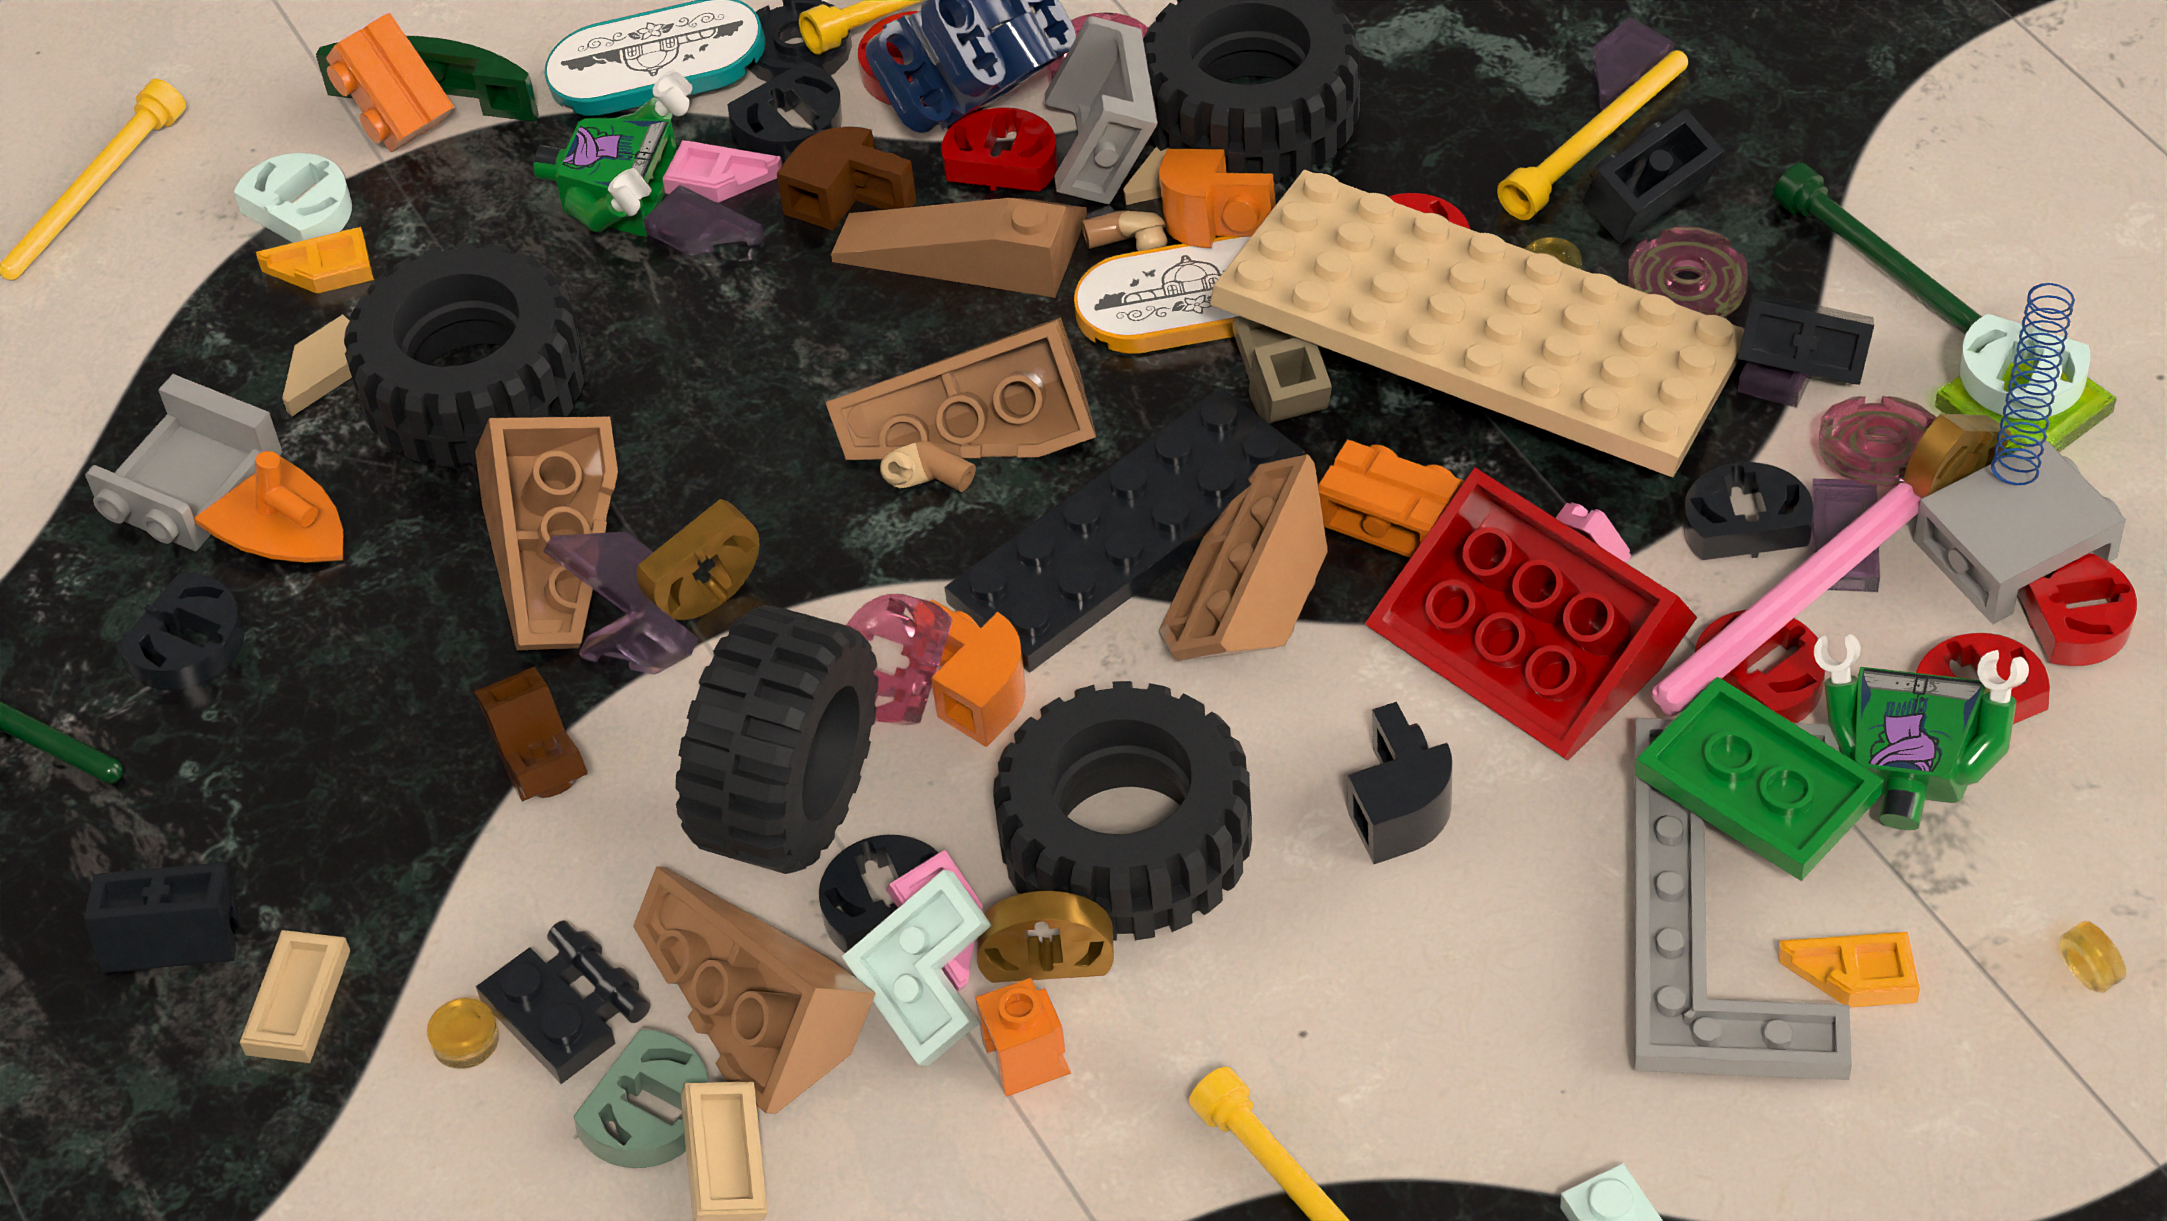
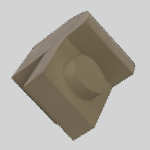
M1241 316L1233 318L1232 330L1250 380L1249 394L1260 418L1270 424L1328 408L1332 385L1318 345Z

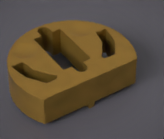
M1940 414L1926 430L1914 449L1905 471L1904 483L1912 486L1914 494L1924 498L1992 464V459L1995 456V445L1998 443V432L2001 430L2000 424L1987 415ZM2006 428L2004 430L2005 433L2011 436V431ZM2001 433L2000 440L2006 438L2003 433ZM2008 439L2002 442L2004 448L2008 444ZM2000 446L1998 447V453L2003 451Z
M719 499L637 565L638 586L652 604L668 618L688 620L703 616L730 599L750 575L759 553L758 532L754 525L734 505ZM707 558L709 560L712 558L716 566L708 571L711 576L709 581L704 584L699 579L696 581L692 573L699 569L698 560L702 563Z
M1059 891L1028 892L1006 898L990 907L984 913L992 926L977 938V964L983 976L991 983L1023 981L1028 978L1032 980L1105 976L1113 965L1112 921L1107 912L1090 899ZM1037 922H1046L1049 929L1059 928L1060 935H1052V942H1050V937L1043 938V943H1041L1039 936L1028 937V930H1035Z

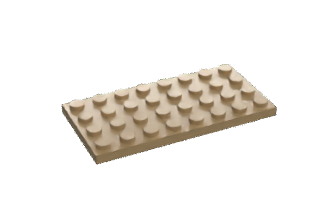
M1307 170L1302 171L1213 286L1210 305L1670 477H1674L1739 361L1738 355L1744 328L1731 324V322L1723 317L1702 314L1677 305L1665 296L1641 292L1619 284L1607 275L1583 271L1561 263L1552 255L1525 250L1504 242L1503 239L1496 235L1478 233L1453 224L1441 215L1420 212L1395 203L1391 198L1383 194L1368 193L1340 183L1330 175L1312 173Z

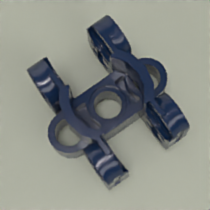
M924 0L921 11L911 15H904L897 20L885 24L883 30L868 41L866 58L904 125L912 131L919 133L928 132L937 125H940L944 131L961 118L986 108L1068 53L1076 39V33L1060 0ZM886 41L893 43L899 49L903 56V65L894 61L888 53ZM908 75L912 78L910 82L906 78ZM921 100L924 101L926 107H924V105L921 103Z

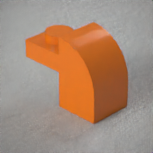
M1167 149L1159 168V179L1165 228L1179 242L1195 247L1212 248L1216 236L1252 237L1276 206L1273 174L1227 173L1224 149Z
M931 599L915 616L921 654L941 666L931 677L937 717L983 746L988 747L1016 718L1025 700L1026 684L1019 636L1010 621L999 612L980 628L968 614L962 611L953 612Z

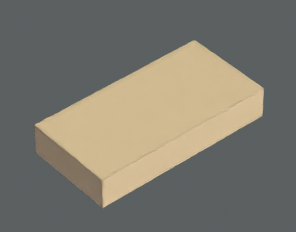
M281 931L240 1041L245 1055L303 1063L311 1062L350 953L346 938Z
M754 1082L685 1083L681 1091V1103L693 1221H764L768 1210Z

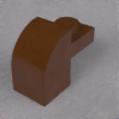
M853 126L836 127L814 134L797 146L776 173L783 214L833 231L855 201L883 210L914 207L917 203L911 160L901 158L893 153L876 150L872 130L868 128Z
M535 667L474 691L502 763L522 802L535 796L547 798L561 794L573 785V780L588 774L580 751L565 732L549 687Z

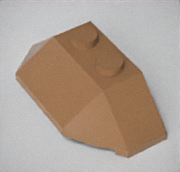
M1308 454L1258 465L1248 478L1252 485L1228 504L1203 537L1159 629L1170 652L1178 661L1237 655L1274 649L1286 645L1294 631V625L1309 592L1315 584L1316 576L1328 552L1315 463Z

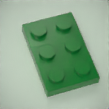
M1718 676L1636 759L1635 775L1800 881L1813 870L1882 795L1884 783L1883 778Z

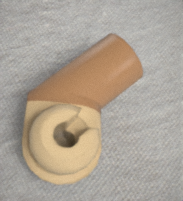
M1122 210L1081 221L1082 233L1088 249L1131 238L1136 239L1138 251L1165 247L1168 240L1163 231L1166 224L1156 213Z
M919 441L886 454L881 461L880 471L884 480L898 488L912 487L937 479L963 492L971 484L976 467L974 464L932 442Z

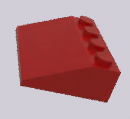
M1474 467L1370 615L1365 625L1568 761L1662 669L1698 617L1678 595Z

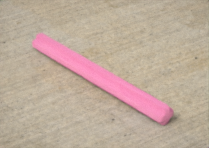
M1900 483L1895 488H1892L1653 687V701L1660 705L1662 712L1668 716H1676L1679 712L1684 711L1717 676L1722 679L1916 516L1919 510L1920 499L1922 498L1914 494L1912 486L1907 483Z

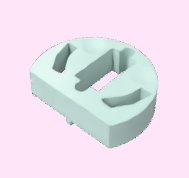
M290 153L263 161L249 170L240 179L234 190L242 214L292 243L340 232L348 222L352 211V200L343 172L334 162L316 154ZM317 183V184H316L314 187H312L308 192H306L302 197H300L297 201H295L294 203H292L296 198H298L301 194H303V193H304L307 189H309L313 184Z
M1986 314L1979 318L1966 333L1959 366L1960 378L1966 391L1975 401L1983 407L2003 415V408L2006 405V394L2008 392L2003 390L2005 381H2002V378L2017 354L2016 348L2017 343L2020 341L2019 334L2022 325L1995 315ZM2028 326L2026 328L2029 334L2048 333L2035 327ZM2052 334L2054 336H2057L2061 340L2064 338L2062 336ZM2046 335L2031 336L2045 343L2060 342L2056 338ZM2029 337L2023 341L2026 347L2034 345L2048 346L2057 352H2060L2062 349L2061 343L2057 345H2044L2035 342ZM2068 338L2064 341L2065 350L2061 354L2063 361L2058 367L2060 375L2056 379L2058 385L2057 389L2053 392L2055 399L2054 403L2050 405L2052 408L2051 416L2071 407L2083 393L2090 365L2089 345ZM2030 348L2031 351L2041 355L2056 354L2054 351L2046 348ZM2027 350L2021 353L2023 359L2042 358L2053 362L2055 365L2060 360L2058 356L2044 358L2036 356ZM2019 357L2017 358V363L2022 361ZM2033 360L2032 364L2040 368L2054 367L2050 363ZM2032 368L2035 371L2047 373L2053 378L2057 374L2056 368L2052 370H2039ZM2061 372L2066 374L2068 382L2060 380ZM2033 373L2031 377L2036 380H2050L2048 376ZM2029 381V383L2045 386L2050 391L2054 388L2053 381L2047 383ZM2027 386L2024 388L2034 393L2048 392L2037 386ZM2019 388L2013 391L2016 398L2032 396L2040 398L2047 403L2052 398L2050 394L2043 396L2033 395ZM2010 395L2008 401H2010V400H2012V399H2014V398ZM2018 399L2029 405H2046L2035 399ZM2017 401L2010 404L2013 410L2030 409L2040 412L2044 416L2048 415L2049 412L2048 407L2031 408ZM2008 407L2006 409V414L2011 412ZM2016 412L2028 418H2043L2033 412ZM2011 414L2008 416L2011 418L2022 419L2015 414Z

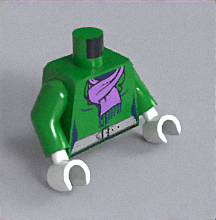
M671 70L657 80L653 87L654 97L635 113L617 118H586L578 122L567 148L539 146L534 159L535 177L540 180L555 181L563 211L570 217H574L592 232H602L610 227L638 236H647L665 195L662 179L677 152L671 122L672 114L674 116H682L687 112L690 103L686 96L691 93L693 86L677 70Z
M1851 634L1846 635L1847 657L1844 662H1838L1829 656L1827 650L1828 639L1824 635L1815 644L1814 656L1818 665L1824 670L1829 671L1831 675L1824 682L1829 726L1842 754L1884 779L1882 789L1884 798L1879 817L1883 824L1900 830L1911 831L1918 829L1925 800L1946 803L1959 802L1963 798L1967 786L1978 783L2007 754L2017 703L2016 699L2011 696V690L2021 685L2029 673L2028 664L2021 656L2012 660L2011 673L2007 681L2001 679L1996 671V663L1999 659L1998 650L1989 652L1981 658L1978 664L1980 680L1860 667L1857 678L1851 675L1850 666L1860 656L1861 647L1859 641Z

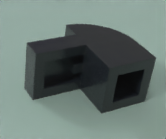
M1397 701L1372 709L1373 751L1380 765L1348 775L1349 816L1373 864L1413 852L1426 846L1444 829L1452 808L1453 762L1448 743L1428 748L1422 729L1417 723L1408 724Z

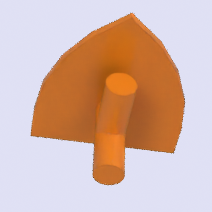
M273 451L259 453L255 459V473L194 517L195 524L216 538L245 552L270 559L305 563L343 560V528L336 506L322 486L304 471Z

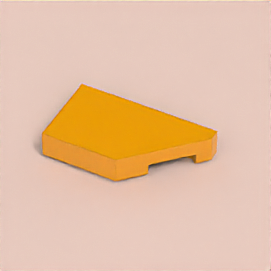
M361 227L256 252L263 273L316 294L374 280Z
M1908 932L1779 941V963L1841 1004L1849 1005V1008L1918 1003L1920 987Z

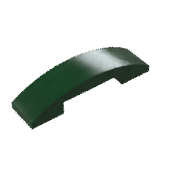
M406 36L446 95L479 99L484 116L530 122L536 121L539 113L528 72L517 64L494 52L471 44L435 37ZM338 42L319 47L316 58L327 95L353 99L351 94L347 96L341 95L332 84L327 73V67L330 64L326 57Z

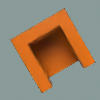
M1028 978L975 997L982 1043L987 1053L997 1051L1000 1082L1006 1097L1071 1074L1063 1056L1065 1044L1062 1024L1045 988L1037 991L1032 979Z

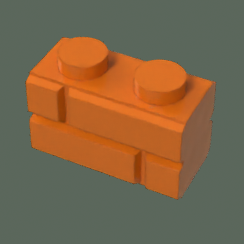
M390 13L381 16L363 29L338 42L326 57L330 64L327 67V73L334 87L343 96L351 94L363 112L359 115V118L367 135L377 144L383 141L390 152L397 150L418 135L423 134L442 122L454 108V105Z
M1347 439L1335 458L1334 465L1329 467L1318 485L1324 527L1411 558L1463 485L1464 480L1454 477L1449 470L1442 466L1428 465L1425 467L1399 458L1392 450L1385 446L1371 445L1368 447Z

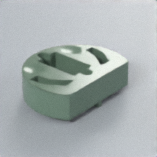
M639 1030L574 1115L576 1132L584 1146L598 1158L610 1164L626 1168H647L661 1165L686 1152L683 1120L678 1118L671 1126L630 1104L627 1094L637 1097L644 1090L682 1110L681 1091L684 1084L708 1083L705 1066L698 1054L687 1043L671 1034L655 1030ZM610 1121L615 1123L616 1131L625 1146L607 1133L605 1129L607 1123Z

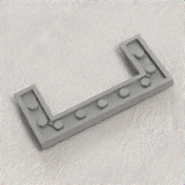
M1636 718L1635 766L1636 759L1675 719ZM1794 723L1839 751V746L1829 724ZM1635 775V1071L1849 1080L1852 1067L1849 1005L1707 999L1704 819Z

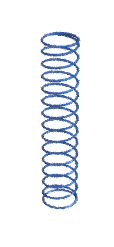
M2041 283L2033 286L2028 292V304L2025 306V316L2023 317L2022 329L2019 334L2020 341L2017 343V354L2014 357V367L2011 371L2012 379L2009 381V392L2006 394V405L2003 408L2004 417L2000 422L2001 430L1998 432V443L1995 445V456L1991 464L1992 473L1999 480L2007 484L2026 485L2034 482L2039 476L2038 468L2041 467L2042 463L2039 457L2044 452L2042 443L2047 438L2045 430L2049 428L2048 417L2052 414L2050 405L2054 403L2055 399L2053 392L2057 389L2056 379L2060 375L2058 367L2063 361L2061 354L2065 350L2064 341L2068 336L2066 329L2070 326L2069 316L2072 315V307L2075 302L2073 294L2059 284ZM2052 285L2066 290L2070 294L2072 301L2070 304L2067 300L2052 295L2039 296L2031 300V294L2042 286ZM2040 298H2057L2067 303L2069 307L2062 311L2054 308H2038L2033 302ZM2036 311H2041L2049 314H2062L2065 317L2050 318L2043 316ZM2035 313L2048 320L2066 319L2067 325L2063 327L2056 322L2048 320L2032 322L2028 316ZM2034 323H2052L2062 329L2046 330L2036 326ZM2032 325L2048 333L2029 334L2026 328ZM2061 331H2064L2065 333L2064 338L2062 340L2059 339L2057 336L2049 334L2058 333ZM2046 335L2056 338L2060 342L2045 343L2031 336ZM2029 337L2035 342L2044 345H2057L2061 343L2062 349L2060 352H2057L2048 346L2034 345L2026 347L2023 341ZM2030 348H2046L2054 351L2056 354L2041 355L2031 351ZM2027 350L2036 356L2044 358L2058 356L2060 360L2055 365L2053 362L2042 358L2023 359L2021 353ZM2019 357L2022 361L2017 363V358ZM2026 361H2044L2054 367L2040 368ZM2024 362L2028 366L2039 370H2052L2056 368L2057 374L2053 378L2041 371L2021 372L2018 366ZM2015 369L2019 372V374L2014 375ZM2038 373L2048 376L2050 380H2036L2024 374ZM2022 375L2026 379L2037 383L2053 381L2054 388L2050 391L2047 387L2039 384L2027 383L2019 385L2015 379ZM2012 382H2014V384L2016 385L2013 388H2011ZM2022 386H2037L2048 392L2034 393L2022 388ZM2019 388L2026 393L2042 396L2050 394L2052 398L2049 403L2032 396L2016 398L2013 390ZM2011 395L2014 399L2008 401L2009 396ZM2018 399H2035L2046 405H2029ZM2017 401L2031 408L2048 407L2049 412L2048 415L2044 416L2042 413L2030 409L2013 410L2010 404ZM2008 407L2011 412L2006 414V409ZM2016 412H2033L2043 418H2028ZM2015 414L2029 421L2045 419L2046 427L2042 429L2038 425L2028 422L2010 423L2007 417ZM2005 420L2008 423V425L2003 427V423ZM2014 425H2030L2038 428L2039 431H2026ZM2011 426L2020 432L2028 434L2042 432L2044 437L2039 442L2035 438L2025 435L2008 436L2004 430ZM2001 433H2003L2006 438L2000 440ZM2011 438H2028L2035 441L2036 444H2023ZM2008 439L2021 446L2034 447L2039 445L2041 451L2036 455L2032 451L2022 448L2005 449L2002 446V442ZM2000 446L2003 451L1998 453V447ZM2009 451H2025L2034 456L2024 457L2012 454ZM2004 452H2006V453L2009 454V455H2003V456H2000V457H1999V455L2002 454V453H2004ZM2005 457L2024 459L2035 468L2031 470H2018L2004 464L2001 459ZM2037 458L2038 465H2036L2031 459ZM1999 461L2006 468L2016 472L2028 473L2036 471V475L2031 481L2015 483L2000 476L1996 471L1995 463Z

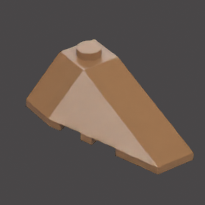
M1003 198L849 213L831 253L832 262L1055 298L1081 233V221L1086 220L1087 208L1035 199Z
M1061 317L825 402L846 460L883 459L889 452L919 441L932 442L960 458L1040 457L1096 437L1081 374Z
M610 417L489 418L475 454L482 507L516 650L579 648L593 591L594 574L600 546L605 535L606 518L611 495L614 491L618 474Z
M656 866L633 927L668 984H678L693 1009L687 1017L695 1031L701 1034H708L720 1054L715 1064L725 1081L754 1082L756 1106L765 1113L776 1114L852 1054L876 993L831 959L669 868Z

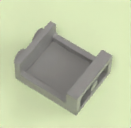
M1090 16L1086 19L1047 88L1045 100L1048 106L1073 112L1076 116L1078 136L1054 175L1057 192L1109 205L1157 126V118L1141 29Z
M172 374L159 389L167 412L162 421L115 473L93 465L85 476L94 495V505L104 517L115 523H122L124 521L141 528L162 543L169 544L174 542L197 551L211 534L195 524L194 517L255 473V459L259 453L273 451L280 456L283 451L268 411Z
M2047 440L2042 443L2044 452L2039 457L2042 462L2041 467L2038 468L2039 476L2032 483L2026 485L2007 484L1999 480L1992 473L1990 464L1920 499L1914 542L1992 625L2014 613L2018 589L2090 552L2109 562L2118 556L2126 519L2122 516L2117 505L2111 499L2103 497L2081 475L2076 464L2070 458L2062 456ZM2039 445L2034 447L2026 446L2022 448L2032 451L2036 455H2038L2041 451ZM2016 451L2012 453L2024 457L2034 456L2025 451ZM2016 457L2001 459L2004 464L2018 470H2031L2035 468L2024 459ZM2037 458L2031 459L2036 465H2038ZM1999 461L1995 463L1996 471L2000 476L2015 483L2031 481L2036 475V471L2028 473L2016 472L2006 468Z

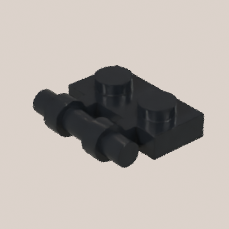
M565 920L553 925L547 934L548 941L559 951L558 955L545 963L529 947L476 986L480 1001L560 1084L564 1083L616 1044L612 1030L605 1022L620 1012L630 1023H637L647 1015L650 1009L649 1002L638 992L639 983L624 968H614L601 955V945L588 932H577ZM581 976H584L595 987L594 992L583 1000L569 987L570 984Z

